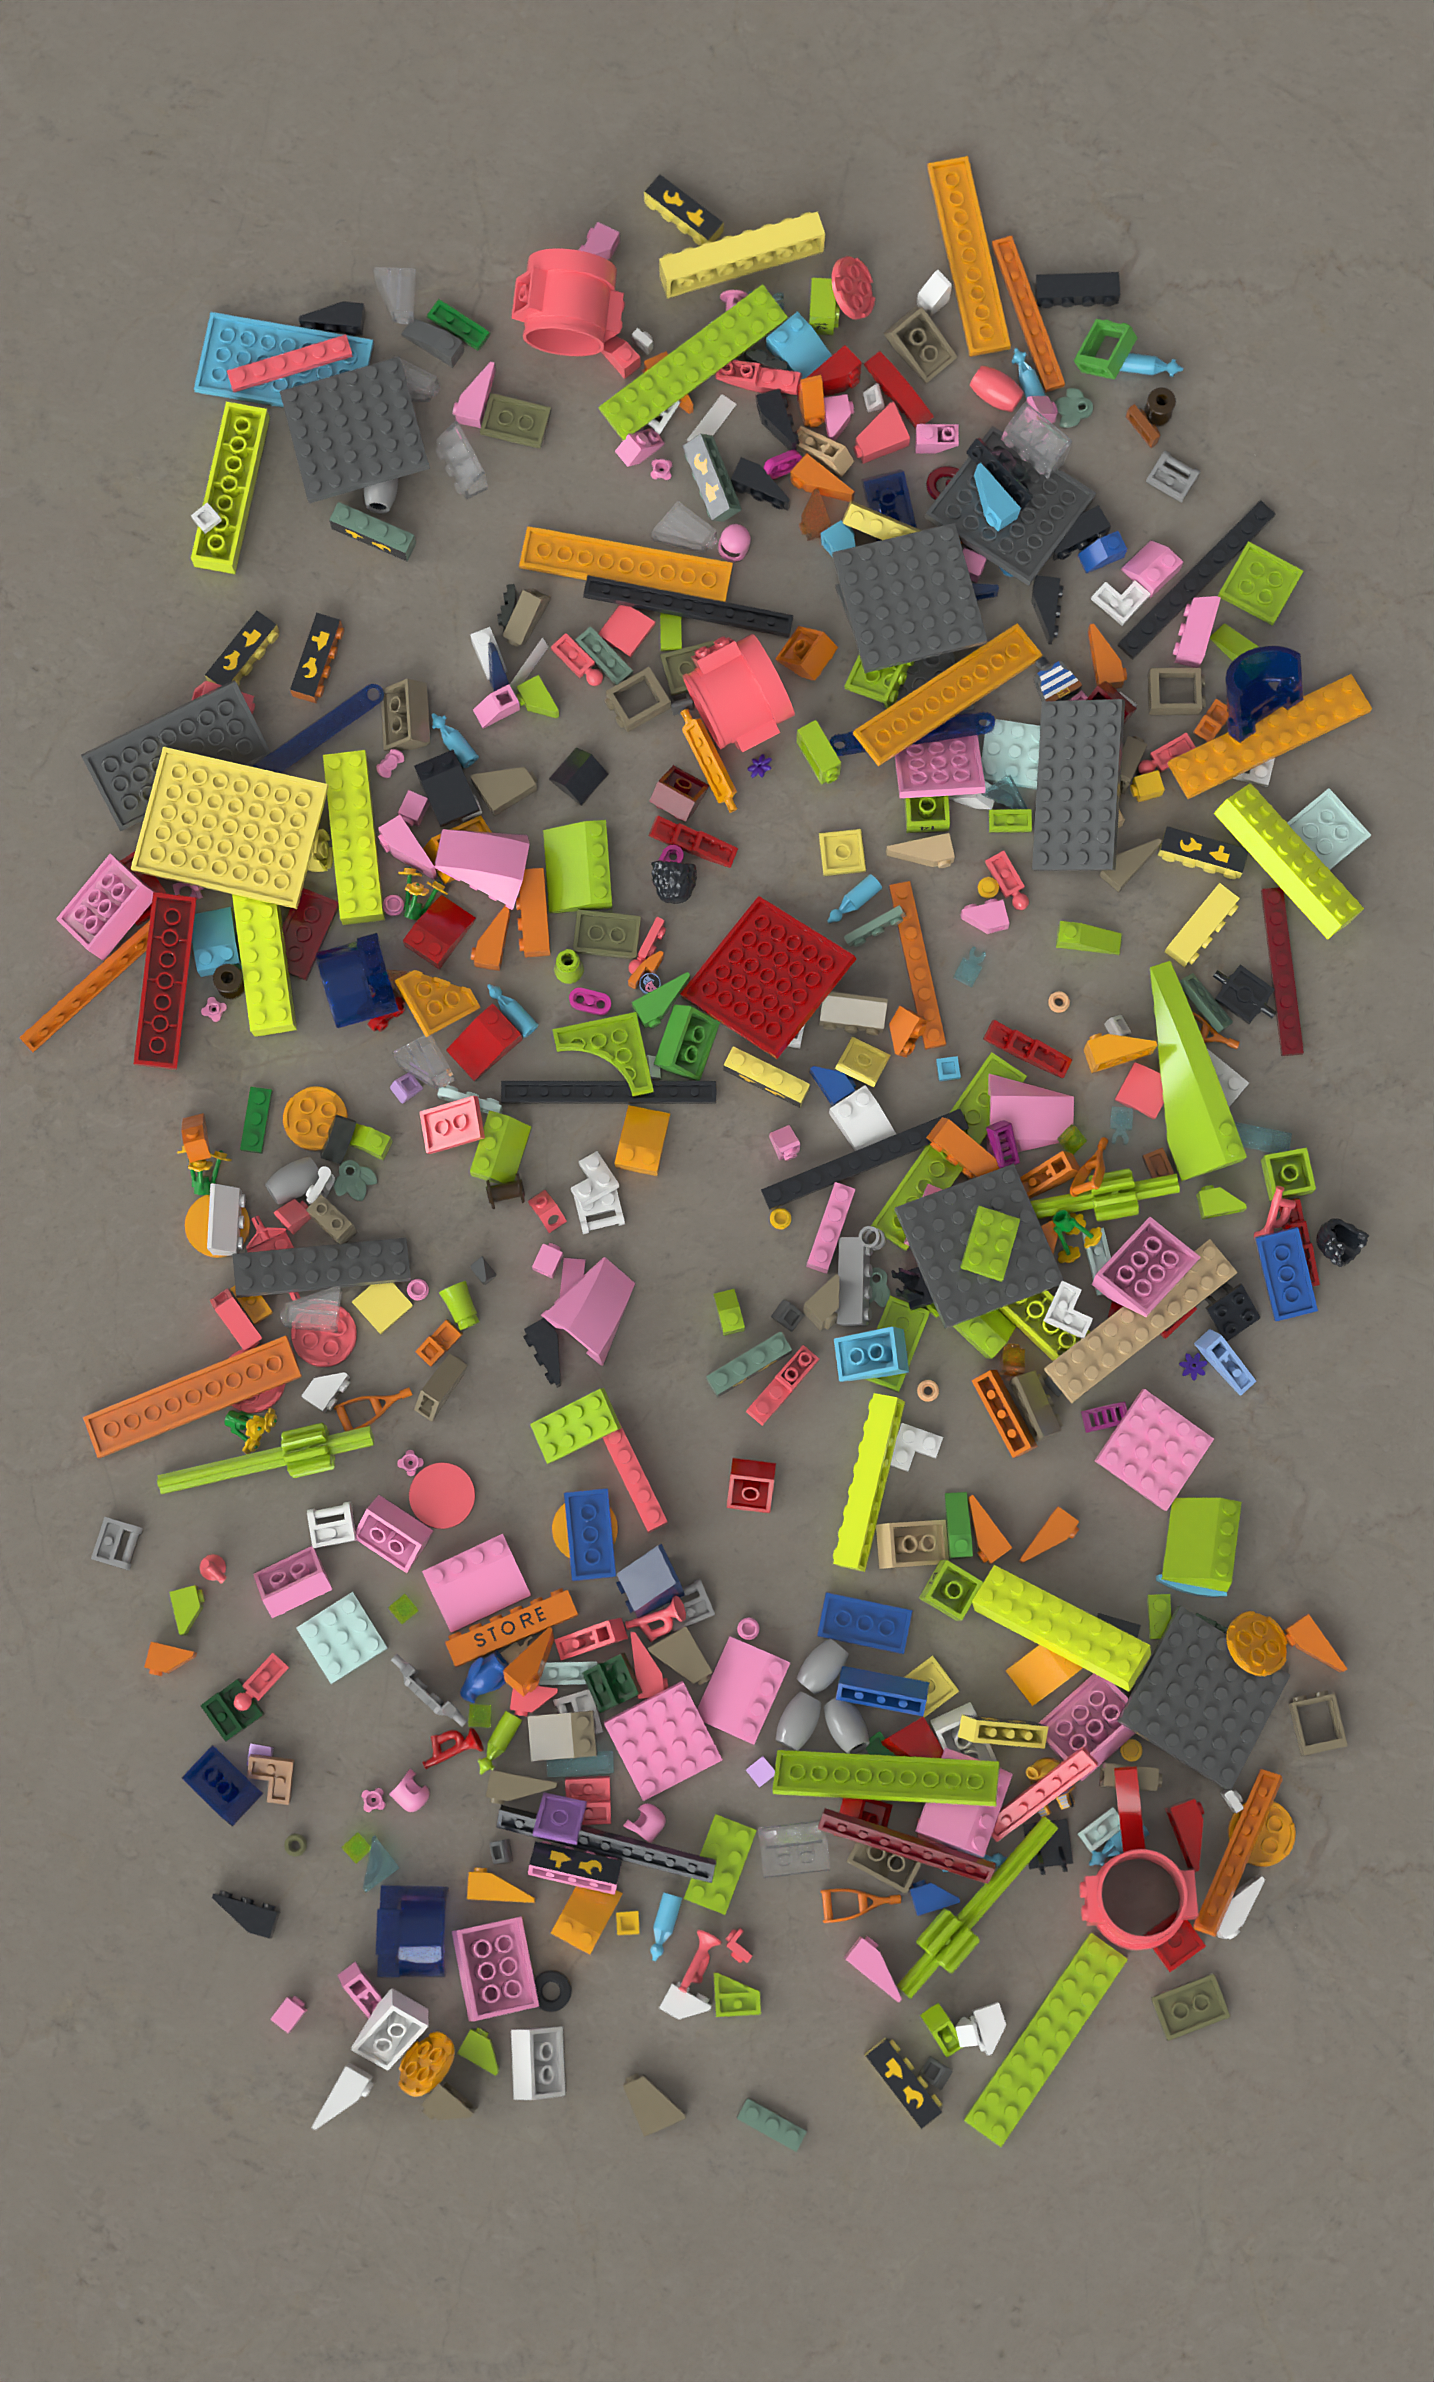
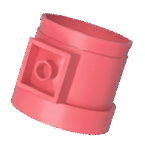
M545 249L531 254L528 258L527 272L516 278L511 317L512 319L525 322L524 341L538 350L563 356H590L600 353L604 349V342L619 334L622 329L621 314L624 310L625 302L623 301L624 293L615 291L617 268L613 263L601 256L573 249Z
M754 634L738 642L723 636L714 641L715 645L709 648L704 646L695 651L696 655L692 656L697 668L688 674L682 675L698 713L720 749L725 748L730 743H734L740 751L744 752L779 734L780 731L777 725L795 716L784 685L766 651Z
M1139 1849L1119 1854L1106 1862L1096 1876H1085L1083 1882L1079 1884L1080 1898L1085 1899V1905L1081 1907L1082 1921L1086 1920L1087 1926L1096 1925L1109 1941L1125 1949L1148 1950L1158 1947L1177 1932L1183 1920H1192L1198 1917L1194 1870L1180 1871L1169 1858L1155 1851ZM1133 1859L1151 1861L1161 1866L1172 1877L1178 1890L1179 1908L1173 1924L1167 1930L1152 1936H1135L1121 1930L1110 1920L1102 1902V1885L1106 1874L1119 1863Z

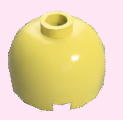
M318 829L307 869L311 872H324L332 867L333 848L328 847L327 841L331 839L324 829Z

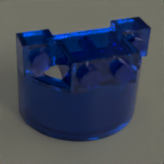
M1263 646L1244 652L1229 665L1225 682L1227 711L1230 716L1227 719L1228 733L1231 737L1241 743L1256 732L1255 724L1281 706L1289 710L1303 700L1301 654L1299 652L1282 646ZM1269 682H1280L1276 690L1269 685Z
M377 933L356 938L357 941L316 953L321 980L336 1028L399 1011Z
M381 1885L380 1908L377 1909L375 1955H378L377 1977L444 1978L446 1976L444 1945L446 1907L449 1896L448 1887ZM401 1900V1907H400V1909H398V1908H399V1904H398V1903H399V1901ZM398 1955H399V1963L396 1961V1958H397Z

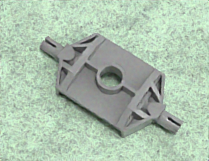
M398 1654L391 1659L400 1668L404 1684L428 1705L434 1713L453 1718L461 1727L468 1722L453 1703L447 1701L442 1706L444 1701L433 1692L430 1695L426 1691L428 1686L417 1677L413 1679L419 1671L411 1664L406 1663Z

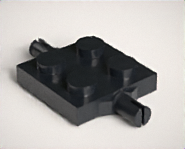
M1239 965L1236 971L1229 977L1219 970L1213 975L1215 979L1223 984L1215 1000L1246 1023L1250 1024L1255 1016L1261 1012L1271 1019L1277 1013V1011L1267 1005L1269 997L1275 989L1242 965Z

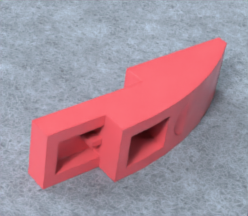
M733 360L719 370L715 378L755 392L765 393L780 389L781 393L798 395V384L800 379H802V374L800 372L764 368L760 366V363Z
M803 1345L750 1405L746 1413L763 1426L819 1361V1358Z

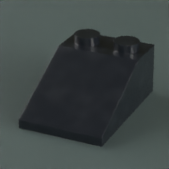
M454 750L414 765L418 779L440 827L480 811Z

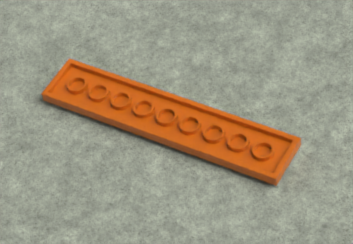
M283 1336L84 1416L83 1419L97 1458H102L301 1378L302 1374L287 1336Z

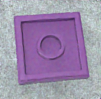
M543 1792L533 1836L577 1845L587 1801Z

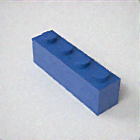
M842 1666L836 1700L924 1716L929 1682Z

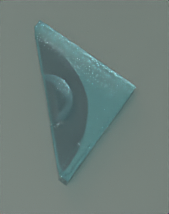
M1011 775L1003 777L985 789V793H981L982 796L1013 809H1028Z
M375 1835L372 1837L364 1877L363 1890L365 1893L399 1869L398 1864Z

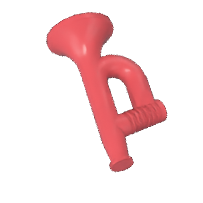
M1276 1186L1266 1224L1263 1229L1254 1233V1238L1273 1233L1274 1228H1280L1287 1223L1291 1210L1296 1206V1202L1282 1198L1284 1187ZM1281 1206L1283 1207L1281 1216L1276 1220L1279 1207Z
M212 1554L203 1558L200 1563V1572L204 1578L211 1581L218 1580L219 1583H223L227 1578L225 1575L226 1564L222 1557Z
M674 1596L670 1605L665 1609L635 1618L629 1622L626 1621L625 1626L627 1630L639 1626L648 1640L652 1642L657 1637L670 1633L673 1628L671 1617L677 1618L681 1622L685 1621L686 1612L683 1602L678 1596ZM657 1620L664 1622V1626L654 1630L648 1625V1623Z
M697 1931L699 1948L683 1978L681 1986L678 1988L684 1993L687 1992L686 1990L691 1982L700 1984L703 1981L702 1976L710 1960L708 1950L714 1946L721 1945V1941L708 1932Z

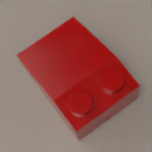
M844 345L806 378L821 375L823 396L835 395L857 386L860 382L862 362ZM800 383L798 384V398H797V401H798V402H799Z
M441 894L403 939L404 946L440 970L475 922L476 917Z
M492 1003L473 1020L446 1051L475 1082L523 1039L521 1033Z
M1187 1799L1166 1807L1165 1811L1188 1870L1198 1872L1203 1832L1202 1815L1205 1813L1200 1801Z

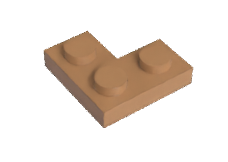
M250 1754L247 1778L269 1781L267 1802L289 1805L291 1802L295 1760Z

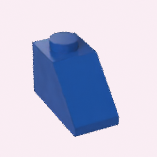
M1116 531L1095 541L1080 552L1078 557L1087 574L1124 558L1127 547L1119 531Z
M816 1066L810 1068L811 1076L832 1107L855 1092V1082L850 1076L846 1077L843 1072Z
M925 1880L912 1883L913 1888L909 1889L917 1916L961 1903L958 1897L932 1883H926Z

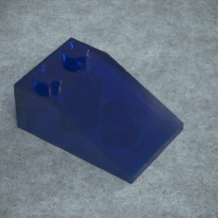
M902 469L861 479L868 508L917 528L905 473Z
M213 1745L182 1777L232 1827L263 1795Z

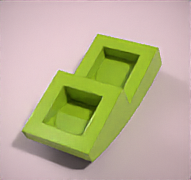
M660 613L661 651L682 649L681 617Z

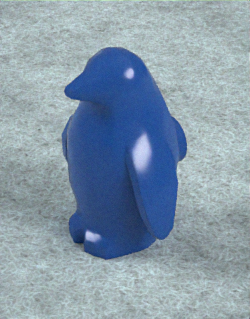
M497 1650L485 1659L482 1657L478 1658L471 1665L460 1690V1695L464 1700L474 1704L478 1696L497 1690L506 1683L503 1670L509 1664Z

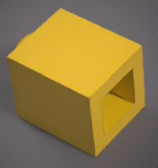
M1159 770L1133 778L1130 790L1132 796L1136 797L1138 802L1163 795L1165 789Z

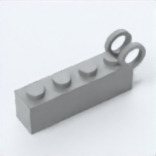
M873 1226L864 1227L860 1231L859 1237H839V1309L837 1324L842 1326H869V1320L872 1318V1311L869 1307V1299L872 1298L870 1277L873 1274L870 1256L873 1254V1250H880L886 1243L884 1232ZM875 1232L876 1240L869 1244V1236Z

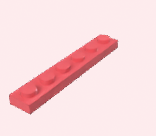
M343 335L228 370L227 374L235 393L350 358L353 355L347 336Z
M1084 1746L1001 1808L991 1836L996 1842L1000 1841L1097 1767L1098 1762Z

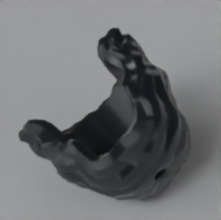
M661 860L651 863L653 866L652 881L656 887V893L662 901L680 904L686 902L691 897L692 891L696 886L695 881L697 880L696 865L672 861L663 862Z
M1332 1218L1321 1225L1317 1233L1316 1243L1326 1258L1330 1259L1334 1265L1343 1267L1360 1254L1361 1249L1367 1245L1369 1234L1357 1229L1353 1224L1346 1223L1338 1218Z

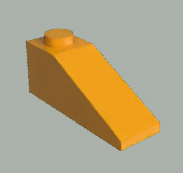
M474 1867V1872L470 1871L468 1873L467 1899L535 1903V1897L494 1873L487 1872V1868Z

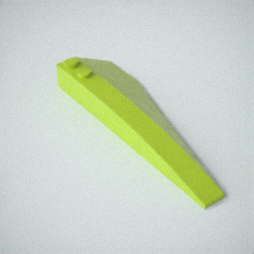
M1168 961L1150 967V978L1154 999L1153 1007L1156 1019V1036L1158 1039L1167 1142L1181 1181H1185L1242 1162L1247 1156L1192 1010L1172 963Z

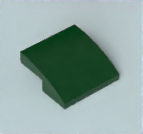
M620 1653L582 1672L599 1713L605 1712L643 1693L625 1653Z
M240 1678L200 1705L225 1742L265 1715L254 1698H252L250 1708L245 1711L238 1710L235 1707V1697L247 1691L242 1687L244 1683Z

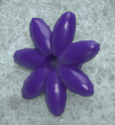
M764 754L759 757V761L753 758L752 763L754 765L747 769L748 771H753L751 777L754 778L758 773L760 777H763L766 771L771 770V766L767 764L772 761V758L765 759Z
M1186 1353L1187 1362L1179 1363L1180 1366L1186 1368L1182 1376H1187L1191 1373L1193 1381L1196 1380L1197 1373L1202 1376L1206 1374L1201 1367L1206 1366L1207 1362L1199 1361L1200 1353H1197L1194 1358Z

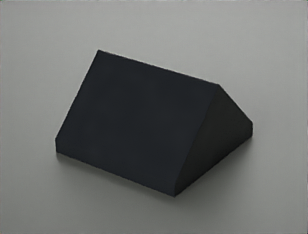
M575 748L549 780L582 806L609 774L592 754Z

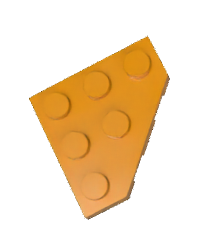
M413 970L395 980L396 985L426 1037L481 1008L471 989L450 984L451 982L437 977L424 975L423 972Z

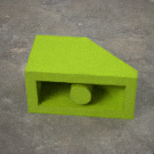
M539 675L516 686L518 694L515 696L520 706L524 705L527 711L552 718L560 717L559 710Z
M356 1123L349 1145L384 1161L393 1141L390 1136Z
M1205 1186L1196 1194L1201 1220L1240 1213L1247 1209L1244 1202L1221 1187Z
M735 1289L714 1293L723 1336L745 1331Z
M196 1585L169 1592L179 1635L181 1636L188 1634L203 1609L202 1602H205L204 1593Z
M939 2003L920 2014L946 2058L963 2048L960 2047L954 2025Z
M477 2027L476 2030L471 2028L457 2054L497 2076L500 2070L492 2039L487 2037L489 2033L480 2027Z

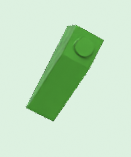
M689 972L632 1002V1007L644 1029L647 1027L654 1028L661 1023V1020L689 983Z
M967 1492L945 1493L949 1559L972 1558V1536Z

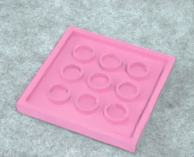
M977 730L928 733L894 756L900 798L985 793V781Z
M1142 1389L1095 1459V1462L1159 1508L1167 1511L1214 1438L1146 1389Z
M683 1681L603 1721L643 1801L722 1761Z

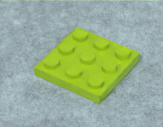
M1248 541L1221 588L1218 597L1273 626L1303 574V570Z

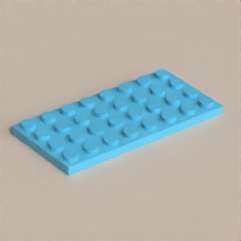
M210 312L194 391L196 393L284 408L280 391L368 366L374 342L371 339L346 335L353 357L234 393L227 374L228 370L343 335Z

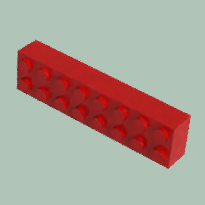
M153 892L134 1065L177 1070L196 897Z

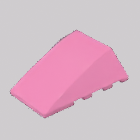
M443 829L434 868L458 881L462 880L470 884L469 887L476 891L477 889L488 894L489 898L494 901L499 900L506 904L505 907L512 910L523 881L530 845L528 836Z
M988 1073L990 1125L1002 1120L1012 1123L1018 1152L1073 1140V1096ZM987 1138V1152L996 1158L990 1140ZM1005 1147V1148L1002 1149V1151H1005V1150H1007V1149H1009V1148H1008V1147Z
M603 1257L584 1275L581 1281L569 1288L570 1291L557 1299L554 1305L549 1310H545L541 1316L554 1327L565 1329L588 1349L586 1354L603 1366L635 1283L607 1258Z

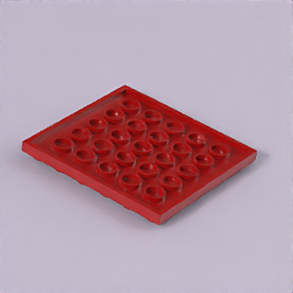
M758 896L680 995L691 1004L778 1059L856 961V957Z

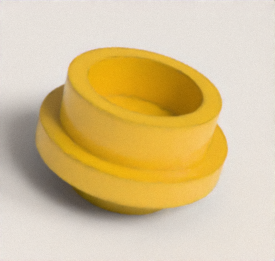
M985 877L980 880L977 889L982 897L993 898L998 893L999 885L994 878Z
M777 1208L770 1215V1223L776 1229H785L791 1223V1214L784 1208Z
M1129 1739L1120 1747V1753L1125 1760L1136 1761L1142 1756L1143 1748L1137 1740Z

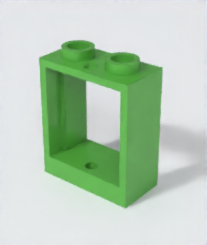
M1096 319L1074 362L1082 373L1116 379L1138 337L1134 333L1133 328L1127 323L1119 324L1108 319L1105 321ZM1106 336L1120 339L1109 360L1095 358Z

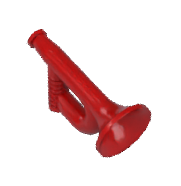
M471 1727L465 1740L463 1735L457 1730H449L440 1735L431 1736L433 1757L423 1761V1765L427 1770L428 1767L437 1765L468 1749L484 1751L478 1733ZM450 1739H455L456 1744L442 1752L440 1744Z

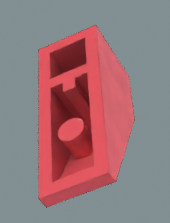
M616 1618L557 1638L554 1641L562 1661L626 1640L628 1637L622 1618Z
M630 1632L635 1675L643 1692L638 1695V1699H648L667 1689L668 1681L667 1678H663L661 1671L637 1634Z

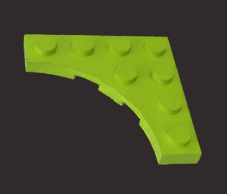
M636 1012L552 1029L557 1052L574 1050L597 1055L610 1062L621 1072L631 1089L632 1096L654 1092Z

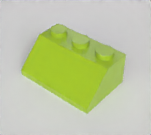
M489 1110L483 1128L485 1138L479 1140L470 1169L471 1176L497 1184L515 1181L532 1127L510 1116Z
M998 1309L953 1326L986 1359L994 1358L1008 1342L1016 1328Z

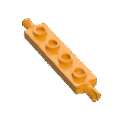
M689 709L680 712L685 721L682 731L717 802H725L729 813H732L738 809L732 799L737 790L701 718L693 719Z

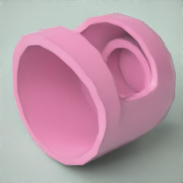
M739 524L729 525L724 529L718 544L719 554L723 559L736 562L746 556L751 541L748 530ZM721 544L727 551L735 554L740 553V556L730 557L726 555L721 548Z
M412 1769L408 1770L399 1785L389 1794L408 1812L419 1810L427 1802L430 1795L426 1785L419 1787L414 1782L413 1777L416 1773Z
M643 1804L638 1808L641 1812L640 1817L634 1823L627 1820L623 1826L636 1832L648 1843H652L664 1828L666 1818L654 1805Z

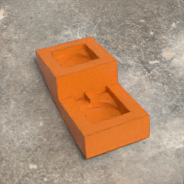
M1215 699L1193 733L1207 742L1215 739L1232 714L1233 709Z
M659 951L642 962L629 978L628 986L636 990L640 978L646 972L655 974L664 959V952Z
M447 1319L415 1352L432 1367L459 1340L463 1333Z

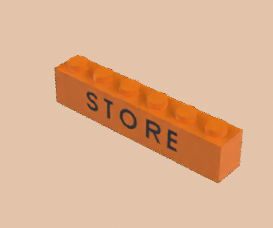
M563 1588L551 1592V1597L545 1600L539 1597L530 1601L531 1606L524 1609L522 1605L509 1610L511 1614L505 1617L499 1614L490 1618V1623L482 1626L481 1623L469 1627L470 1631L465 1634L457 1632L448 1636L449 1640L445 1643L455 1667H459L495 1650L546 1630L549 1627L579 1616L569 1591H563Z

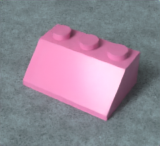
M1221 597L1193 598L1191 604L1186 605L1183 615L1187 617L1186 623H1181L1178 633L1179 636H1182L1180 643L1176 642L1173 655H1176L1175 663L1192 668L1200 667L1205 656Z
M380 1495L366 1509L356 1529L357 1541L405 1573L410 1570L433 1533L432 1529Z
M312 1546L253 1574L261 1599L272 1618L282 1615L332 1590L328 1576L316 1550Z

